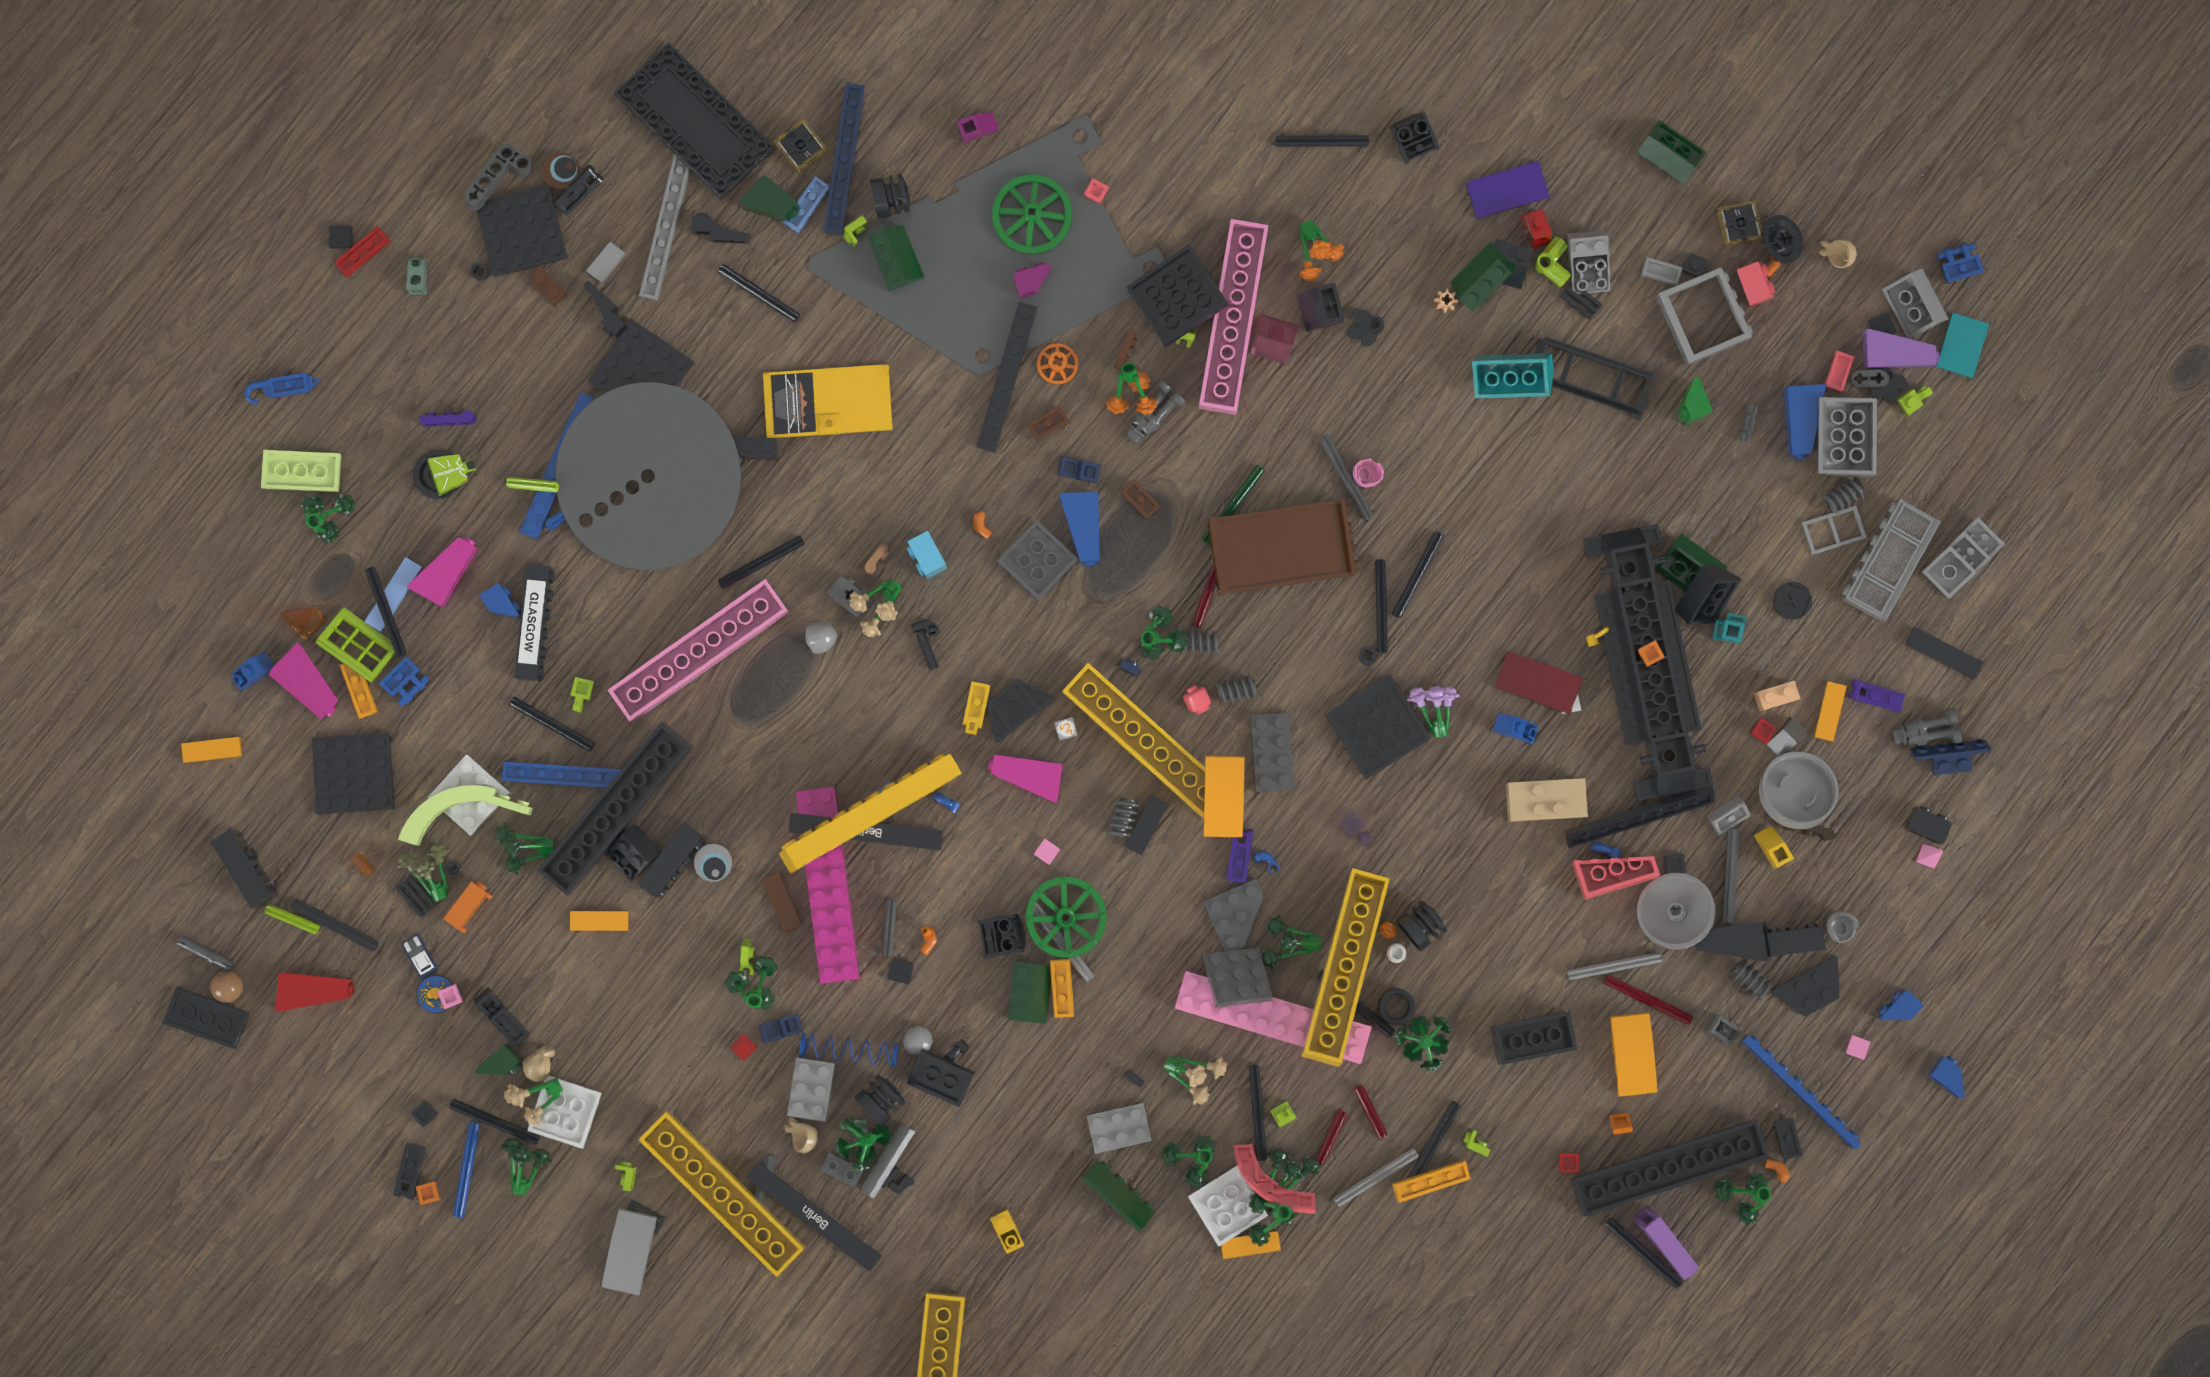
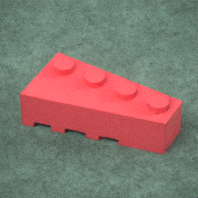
M1654 856L1574 860L1572 863L1584 900L1653 880L1660 875Z

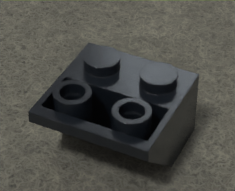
M1335 283L1319 286L1297 295L1306 332L1344 322L1345 318Z
M635 824L618 838L606 855L632 882L657 859L662 851Z

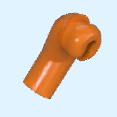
M1769 256L1772 261L1767 266L1768 277H1771L1780 266L1779 261H1774L1773 256Z
M978 511L972 518L973 529L987 540L993 532L984 526L985 513Z
M925 926L921 930L925 943L920 951L928 956L936 944L937 938L934 929Z
M1771 1159L1765 1160L1764 1168L1775 1170L1778 1174L1779 1182H1787L1790 1178V1172L1784 1163Z

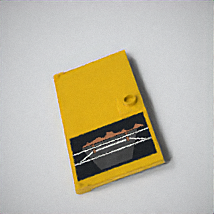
M888 364L763 373L767 438L893 430Z

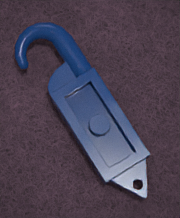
M307 373L269 378L249 383L244 390V396L249 403L258 404V400H253L250 397V392L253 389L262 388L267 397L279 398L310 393V390L321 381L309 376Z

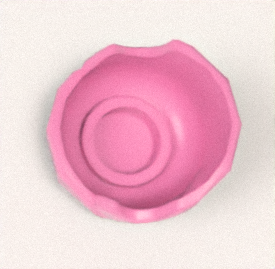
M1370 458L1358 461L1353 468V477L1356 483L1362 487H1373L1383 479L1384 470L1381 463H1376Z

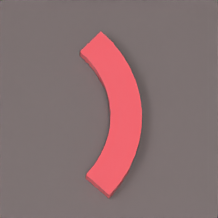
M1253 1144L1234 1145V1156L1238 1169L1248 1185L1258 1195L1268 1202L1287 1205L1295 1212L1316 1213L1315 1193L1288 1190L1279 1186L1277 1182L1260 1168L1254 1153Z

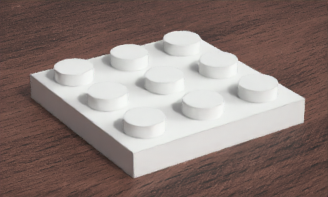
M466 754L428 798L444 790L465 785H479L499 789L496 797H499V794L508 796L510 792ZM480 801L466 802L453 806L444 812L472 836L495 811L498 805Z
M548 1075V1077L544 1080V1083L556 1077ZM558 1078L563 1088V1091L559 1093L561 1097L544 1109V1112L540 1115L541 1125L534 1124L532 1126L529 1124L527 1131L583 1149L602 1093ZM545 1089L541 1090L535 1109L538 1106L541 1107L553 1095L548 1096Z
M1238 1166L1233 1167L1188 1196L1218 1247L1268 1216L1265 1210L1262 1214L1252 1212L1249 1203L1250 1195H1254V1192L1241 1175Z

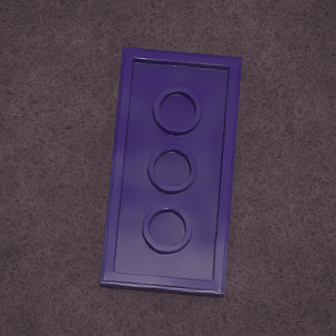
M1539 161L1466 182L1476 219L1550 197Z

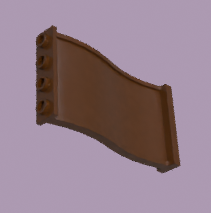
M1340 499L1255 513L1208 518L1207 526L1218 595L1355 576L1356 571H1358V563L1353 558L1355 544L1350 538L1352 525L1347 519V515H1349L1348 503L1345 504V500Z

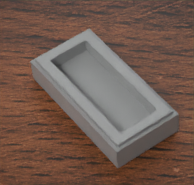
M609 242L586 271L600 283H603L626 254L612 242Z
M1646 257L1640 276L1678 286L1683 267Z

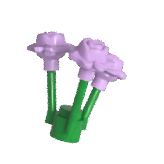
M1440 686L1431 687L1429 691H1424L1422 687L1411 690L1407 701H1413L1417 703L1418 707H1421L1429 732H1433V737L1447 736L1448 728H1450V706H1452V701L1459 697L1460 694H1456L1455 688H1441ZM1425 697L1426 700L1433 701L1436 707L1437 719L1433 721V724L1425 708ZM1443 700L1444 706H1446L1445 721L1441 717L1440 706L1442 705L1441 701Z

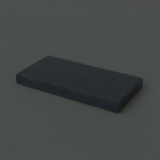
M176 987L163 1024L232 1049H237L250 1012Z

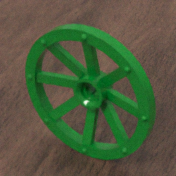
M1031 174L1017 177L1003 186L995 198L992 218L998 236L1008 247L1024 254H1040L1055 248L1066 237L1071 226L1072 208L1066 192L1059 184L1045 176ZM1033 182L1031 201L1028 204L1015 187ZM1039 183L1055 191V193L1041 203L1036 204ZM1010 191L1024 208H1000L1004 197ZM1060 197L1064 204L1065 215L1041 210ZM1030 210L1036 212L1034 216L1028 214ZM999 214L1023 215L1004 232L1000 224ZM1041 217L1064 221L1063 227L1056 237L1053 236L1043 223ZM1025 222L1028 223L1026 246L1018 244L1009 238ZM1035 223H1037L1050 242L1040 246H1032Z
M1058 877L1043 883L1033 893L1027 904L1025 921L1031 939L1042 951L1059 958H1073L1085 954L1099 942L1105 931L1107 914L1100 894L1089 883L1074 877ZM1067 884L1075 885L1085 890L1071 908H1068ZM1060 885L1061 910L1043 894L1044 891L1053 886ZM1090 894L1099 912L1075 914L1074 912ZM1038 898L1056 916L1033 917L1034 906ZM1064 914L1069 917L1068 921L1062 920ZM1099 918L1098 929L1094 937L1075 923V920ZM1056 922L1057 924L1043 940L1038 936L1033 924ZM1061 927L1064 932L1066 951L1047 945ZM1069 927H1072L1087 939L1089 943L1079 949L1072 950Z

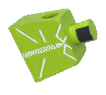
M459 454L429 458L427 461L439 496L465 484L468 481L466 473L476 470L473 459L462 462Z

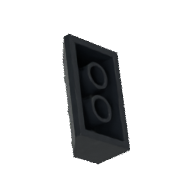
M1716 565L1701 566L1693 581L1688 585L1687 591L1679 600L1675 610L1688 625L1715 623L1742 579Z

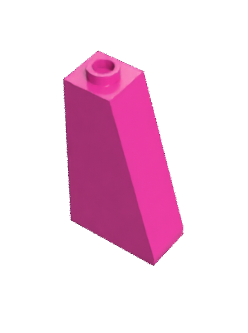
M458 537L412 580L407 588L444 608L478 550L474 546L475 542L467 537L464 540Z
M297 642L272 668L269 675L318 718L322 720L326 715L330 717L337 709L334 706L338 699L302 646Z
M994 755L993 759H989L988 770H992L991 774L1048 801L1058 802L1063 764Z

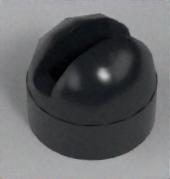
M457 861L448 862L445 867L447 875L451 877L459 875L461 865ZM456 864L458 867L450 872L448 869Z

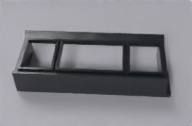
M1546 336L1544 339L1539 338L1534 354H1544L1547 346L1568 352L1560 380L1555 378L1552 380L1553 388L1634 415L1633 419L1641 420L1647 402L1646 395L1654 373ZM1574 355L1619 370L1610 397L1565 382ZM1625 372L1646 379L1637 406L1616 400Z

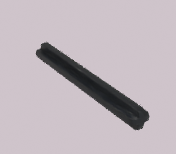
M1367 135L1275 137L1276 147H1348L1369 145V137Z
M725 264L720 266L719 274L794 323L798 321L800 313Z
M1435 531L1392 612L1395 617L1401 618L1444 537L1441 533Z
M797 536L718 580L720 587L725 589L802 547L805 544L802 537Z
M1377 559L1375 561L1377 653L1386 654L1388 652L1386 561L1384 559Z
M369 567L365 570L393 649L398 658L403 657L407 652L375 567Z
M517 697L512 698L509 704L511 707L587 751L591 752L594 749L595 743Z
M295 899L292 903L291 909L371 951H375L378 948L379 942L360 931L298 899Z
M1321 970L1317 975V978L1320 981L1322 979L1324 970ZM1358 999L1356 1011L1387 1038H1390L1395 1030Z
M1250 1065L1249 1076L1257 1161L1267 1160L1260 1068L1259 1065Z
M453 1099L450 1103L449 1108L524 1141L536 1145L540 1140L539 1134L527 1131V1129L461 1101Z
M1450 1101L1408 1178L1424 1173L1459 1111L1460 1104Z
M1613 1218L1608 1219L1605 1226L1674 1288L1677 1289L1681 1286L1683 1281Z

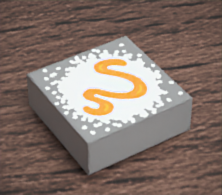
M1073 717L1054 722L1059 741L1078 736Z

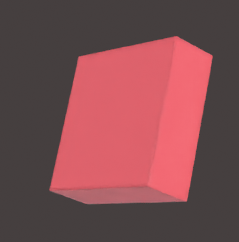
M1092 178L1084 192V196L1101 204L1109 186Z

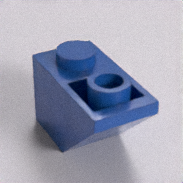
M497 583L479 595L490 612L517 619L521 618L519 612L522 610L516 601L512 602L509 596L512 594L506 585L502 586L500 583Z
M263 652L248 658L231 676L239 690L242 691L266 677L274 665L268 654Z
M1498 713L1493 732L1533 744L1538 725L1516 716Z
M1907 989L1897 990L1891 997L1893 1000L1888 1005L1884 1004L1878 1011L1880 1014L1877 1018L1879 1020H1911L1924 1005Z

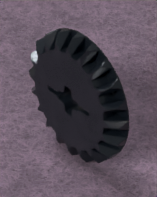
M1775 215L1765 222V226L1762 227L1763 233L1761 236L1764 238L1762 243L1766 246L1764 250H1768L1769 256H1773L1774 261H1779L1780 264H1788L1795 261L1803 249V238L1798 226L1793 220L1784 215ZM1779 238L1782 239V238H1783V239H1787V240H1785L1784 242H1782V241H1779V240H1777V239H1779Z
M432 450L426 452L417 460L413 469V480L415 486L423 495L433 499H444L458 490L459 487L439 496L427 462L429 458L453 454L445 450Z

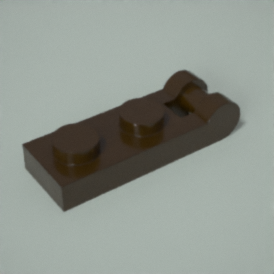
M1818 825L1808 829H1797L1801 830V834L1813 837V834L1819 835L1823 841L1832 840L1835 836L1832 829ZM1783 826V829H1784V830H1788V831H1792V832H1794V830H1795V829H1792V828H1788V827Z

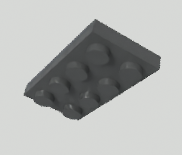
M1289 713L1251 715L1256 792L1294 790Z

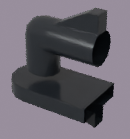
M894 1165L881 1188H885L888 1185L892 1191L900 1193L904 1188L913 1185L915 1181L906 1174L903 1175L898 1183L892 1180L899 1171L898 1167Z

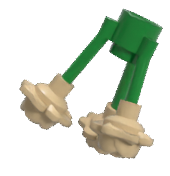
M894 580L883 581L878 587L867 594L861 595L855 591L850 594V607L854 611L860 610L862 613L867 610L866 601L882 589V595L886 598L883 604L879 603L875 612L878 614L875 618H872L871 622H860L862 633L868 637L873 638L875 635H881L877 627L880 622L879 618L883 621L896 619L898 612L895 611L893 603L901 591V586Z
M1170 1056L1165 1063L1164 1070L1169 1072V1076L1174 1077L1190 1090L1189 1092L1193 1094V1105L1197 1103L1203 1105L1207 1101L1208 1096H1210L1207 1092L1208 1086L1199 1089L1196 1086L1204 1083L1206 1078L1204 1067L1207 1070H1212L1217 1080L1219 1076L1225 1075L1227 1063L1223 1061L1222 1057H1219L1214 1063H1203L1184 1059L1180 1056L1176 1058ZM1183 1063L1196 1065L1197 1067L1193 1070L1190 1068L1186 1069ZM1181 1072L1186 1073V1076H1188L1190 1079V1083H1187L1177 1074H1181Z
M557 1077L526 1089H520L516 1085L508 1084L507 1090L504 1091V1097L508 1104L512 1103L513 1106H520L522 1108L524 1098L534 1092L545 1089L548 1096L553 1095L541 1107L538 1106L536 1109L525 1108V1120L532 1126L534 1124L541 1125L540 1115L546 1107L561 1097L559 1093L563 1091V1088Z

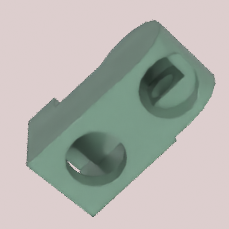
M425 257L408 259L406 289L410 295H427V265Z

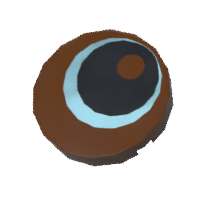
M557 152L545 159L541 174L543 180L550 188L563 191L580 174V168L577 161L571 155Z

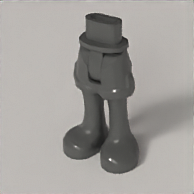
M1161 379L1156 382L1158 390L1153 398L1157 399V406L1172 391ZM1173 392L1166 403L1155 414L1144 415L1136 411V416L1132 424L1129 425L1130 429L1125 434L1137 443L1141 438H1145L1146 435L1160 427V421L1168 411L1176 406H1184L1186 401L1179 394Z
M1949 708L1945 715L1937 719L1923 721L1922 718H1917L1904 726L1901 725L1898 729H1892L1894 744L1903 743V745L1924 746L1927 744V741L1942 738L1950 739L1954 743H1961L1962 736L1958 726L1939 731H1927V729L1957 724L1958 716L1956 709Z

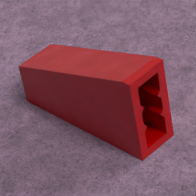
M279 972L275 1011H287L350 999V996L354 993L355 986L352 983V979Z

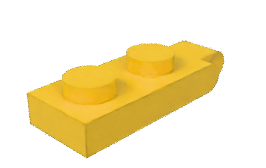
M971 682L963 725H966L965 733L976 735L978 728L982 729L990 685Z

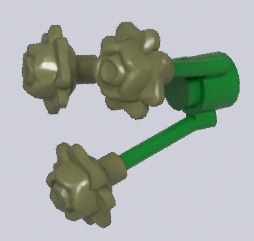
M436 844L431 846V851L427 853V856L436 858L443 884L440 882L434 883L430 872L435 868L434 862L422 860L416 863L415 866L414 858L416 854L411 855L408 851L403 853L398 858V868H408L410 872L412 871L413 876L418 878L435 902L448 896L446 890L449 889L446 881L443 863L444 856L450 849L445 848L444 844Z

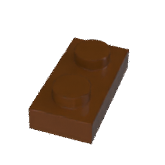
M541 266L527 278L554 307L568 294Z
M1128 330L1114 368L1121 370L1122 365L1129 362L1131 357L1128 356L1130 348L1134 350L1138 340L1135 338L1136 332Z
M1058 406L1028 423L1027 426L1037 442L1070 422L1061 406Z
M1135 479L1120 492L1146 520L1161 507Z

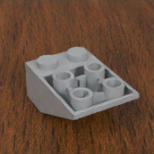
M1604 230L1567 234V254L1570 274H1572L1570 276L1572 290L1577 294H1582L1578 290L1586 291L1587 293L1611 291L1608 234Z

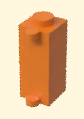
M471 881L443 919L465 934L467 930L464 927L486 898L491 900L493 897L486 891L488 887L480 881L477 883Z

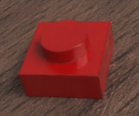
M1760 718L1750 735L1764 744H1768L1777 727Z
M743 1034L730 1048L745 1061L755 1051L757 1046Z
M1559 1153V1172L1579 1173V1153Z

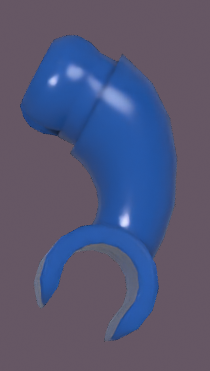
M933 791L934 794L931 797L935 802L947 806L946 808L953 813L957 812L960 807L958 802L953 799L950 800L941 791Z
M1593 842L1591 844L1593 847H1590L1594 853L1608 854V859H1619L1621 855L1620 849L1609 847L1601 842Z
M1259 850V852L1253 854L1255 862L1266 861L1269 863L1268 871L1270 874H1272L1270 870L1272 865L1277 866L1279 872V865L1270 853Z

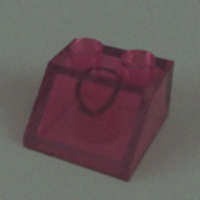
M1262 314L1250 353L1278 363L1287 364L1299 325Z

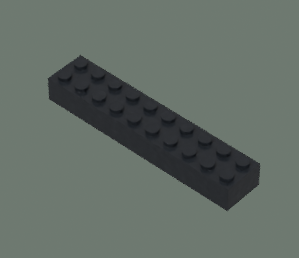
M661 722L537 871L565 895H571L692 751L694 746L666 722Z
M1752 1119L1569 1179L1581 1216L1587 1217L1767 1159L1769 1155L1758 1121Z

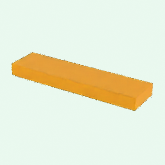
M1461 1160L1394 1182L1392 1186L1396 1200L1400 1203L1470 1180L1471 1178L1466 1161Z

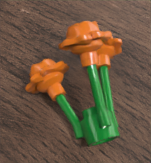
M1308 220L1299 227L1301 230L1299 236L1302 240L1306 261L1304 263L1305 268L1300 271L1299 277L1304 278L1305 281H1314L1318 278L1317 275L1320 274L1321 269L1312 266L1306 239L1313 240V247L1309 250L1311 258H1317L1318 260L1325 258L1328 261H1338L1344 255L1342 251L1344 246L1342 244L1333 245L1332 242L1325 238L1319 227L1315 226L1312 220ZM1317 234L1322 239V241L1317 240Z
M1125 363L1121 367V372L1118 373L1117 394L1114 397H1110V400L1105 403L1107 409L1114 414L1124 413L1125 409L1129 408L1128 401L1122 399L1121 396L1124 379L1131 386L1133 392L1138 391L1140 393L1141 401L1136 404V411L1144 415L1153 413L1158 401L1152 397L1148 398L1143 392L1144 389L1149 388L1148 383L1151 382V379L1147 376L1146 372H1137L1134 363Z

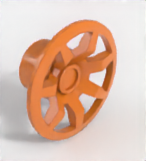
M1060 343L1051 344L1040 352L1037 359V369L1045 381L1057 385L1064 384L1075 376L1078 370V358L1075 352L1067 345ZM1056 347L1055 352L1051 355L1045 353L1050 348ZM1059 347L1065 348L1069 353L1059 352ZM1044 355L1048 359V364L1040 366V360ZM1071 355L1075 360V366L1067 363V359ZM1050 368L1052 371L1050 377L1047 378L1042 370ZM1066 368L1074 369L1073 373L1066 378L1064 370ZM1056 373H1060L1064 380L1054 381L1052 379Z

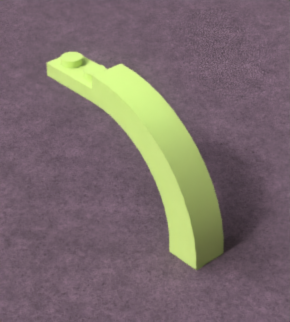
M479 785L458 786L437 793L422 803L406 821L398 840L420 846L427 828L441 813L453 806L466 802H487L526 815H531L533 808L528 807L529 803L518 800L517 803L510 801L511 797L499 794V797H496L499 790L496 788Z

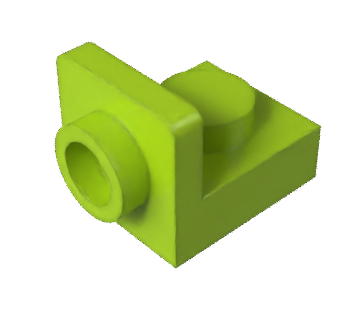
M864 216L844 227L843 237L849 245L852 244L856 247L858 241L854 234L859 235L866 230L867 221Z
M1472 1129L1471 1132H1467L1463 1140L1466 1143L1464 1147L1488 1157L1491 1149L1486 1148L1488 1144L1479 1140L1476 1143L1473 1142L1477 1134L1476 1130Z
M621 1161L620 1164L615 1165L614 1169L626 1171L621 1176L620 1185H623V1190L632 1191L637 1167H633L630 1162Z

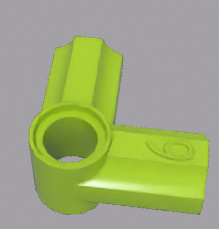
M1555 236L1535 260L1534 269L1538 273L1544 274L1561 288L1572 274L1556 262L1568 248V245L1561 238ZM1540 260L1547 261L1548 267L1541 266Z

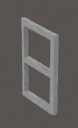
M1856 506L1846 508L1843 511L1840 510L1837 514L1830 513L1801 523L1811 555L1867 538ZM1853 511L1861 536L1840 542L1832 517ZM1828 519L1836 544L1815 550L1807 525Z

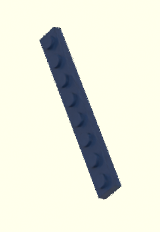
M846 83L823 229L824 233L843 235L865 86Z

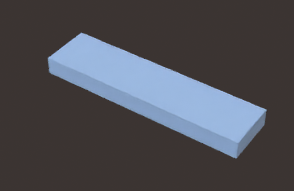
M406 557L384 590L392 614L395 613L407 594L409 583L419 575L423 568ZM376 603L366 618L365 623L382 632L385 624Z

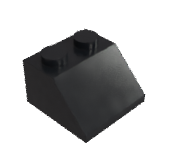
M1496 239L1494 246L1517 268L1502 285L1521 290L1533 249Z

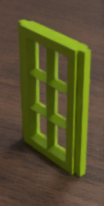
M343 608L315 642V644L370 683L376 679L395 655L392 643L387 637L346 608ZM342 620L355 628L350 636L337 629ZM333 631L346 639L341 647L328 640ZM358 631L371 639L366 648L353 640ZM350 642L362 650L357 659L344 651ZM374 643L388 651L382 659L369 651ZM365 654L379 662L373 670L360 662Z

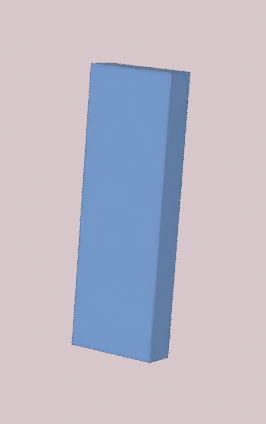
M815 176L797 200L801 207L799 214L789 222L782 221L783 224L799 234L829 192L830 186Z

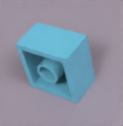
M928 531L907 541L909 544L907 551L912 560L917 559L918 563L915 565L921 577L925 575L929 579L947 569L946 563Z

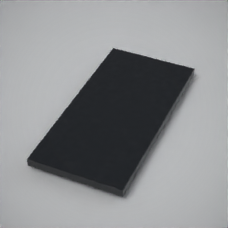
M669 42L614 92V95L720 200L775 150V147Z

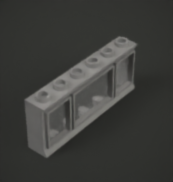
M1899 499L1896 502L1893 501L1890 505L1888 518H1884L1880 523L1879 528L1881 530L1879 534L1873 536L1870 541L1872 546L1869 552L1865 551L1860 560L1863 563L1860 568L1857 567L1851 576L1854 578L1850 585L1847 584L1842 592L1844 594L1843 601L1880 622L1887 620L1941 523L1940 520L1908 504L1903 499Z

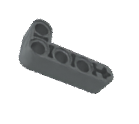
M501 145L465 193L467 207L472 211L480 210L509 170L520 177L530 175L532 171L530 158L512 145ZM505 153L511 154L508 158L503 157ZM522 163L527 164L525 168L518 167ZM493 168L501 169L499 172L491 171ZM484 182L489 183V186L482 187L480 185Z

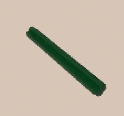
M1259 465L1255 466L1218 517L1233 515L1264 473V468ZM1207 531L1202 540L1210 545L1209 532Z

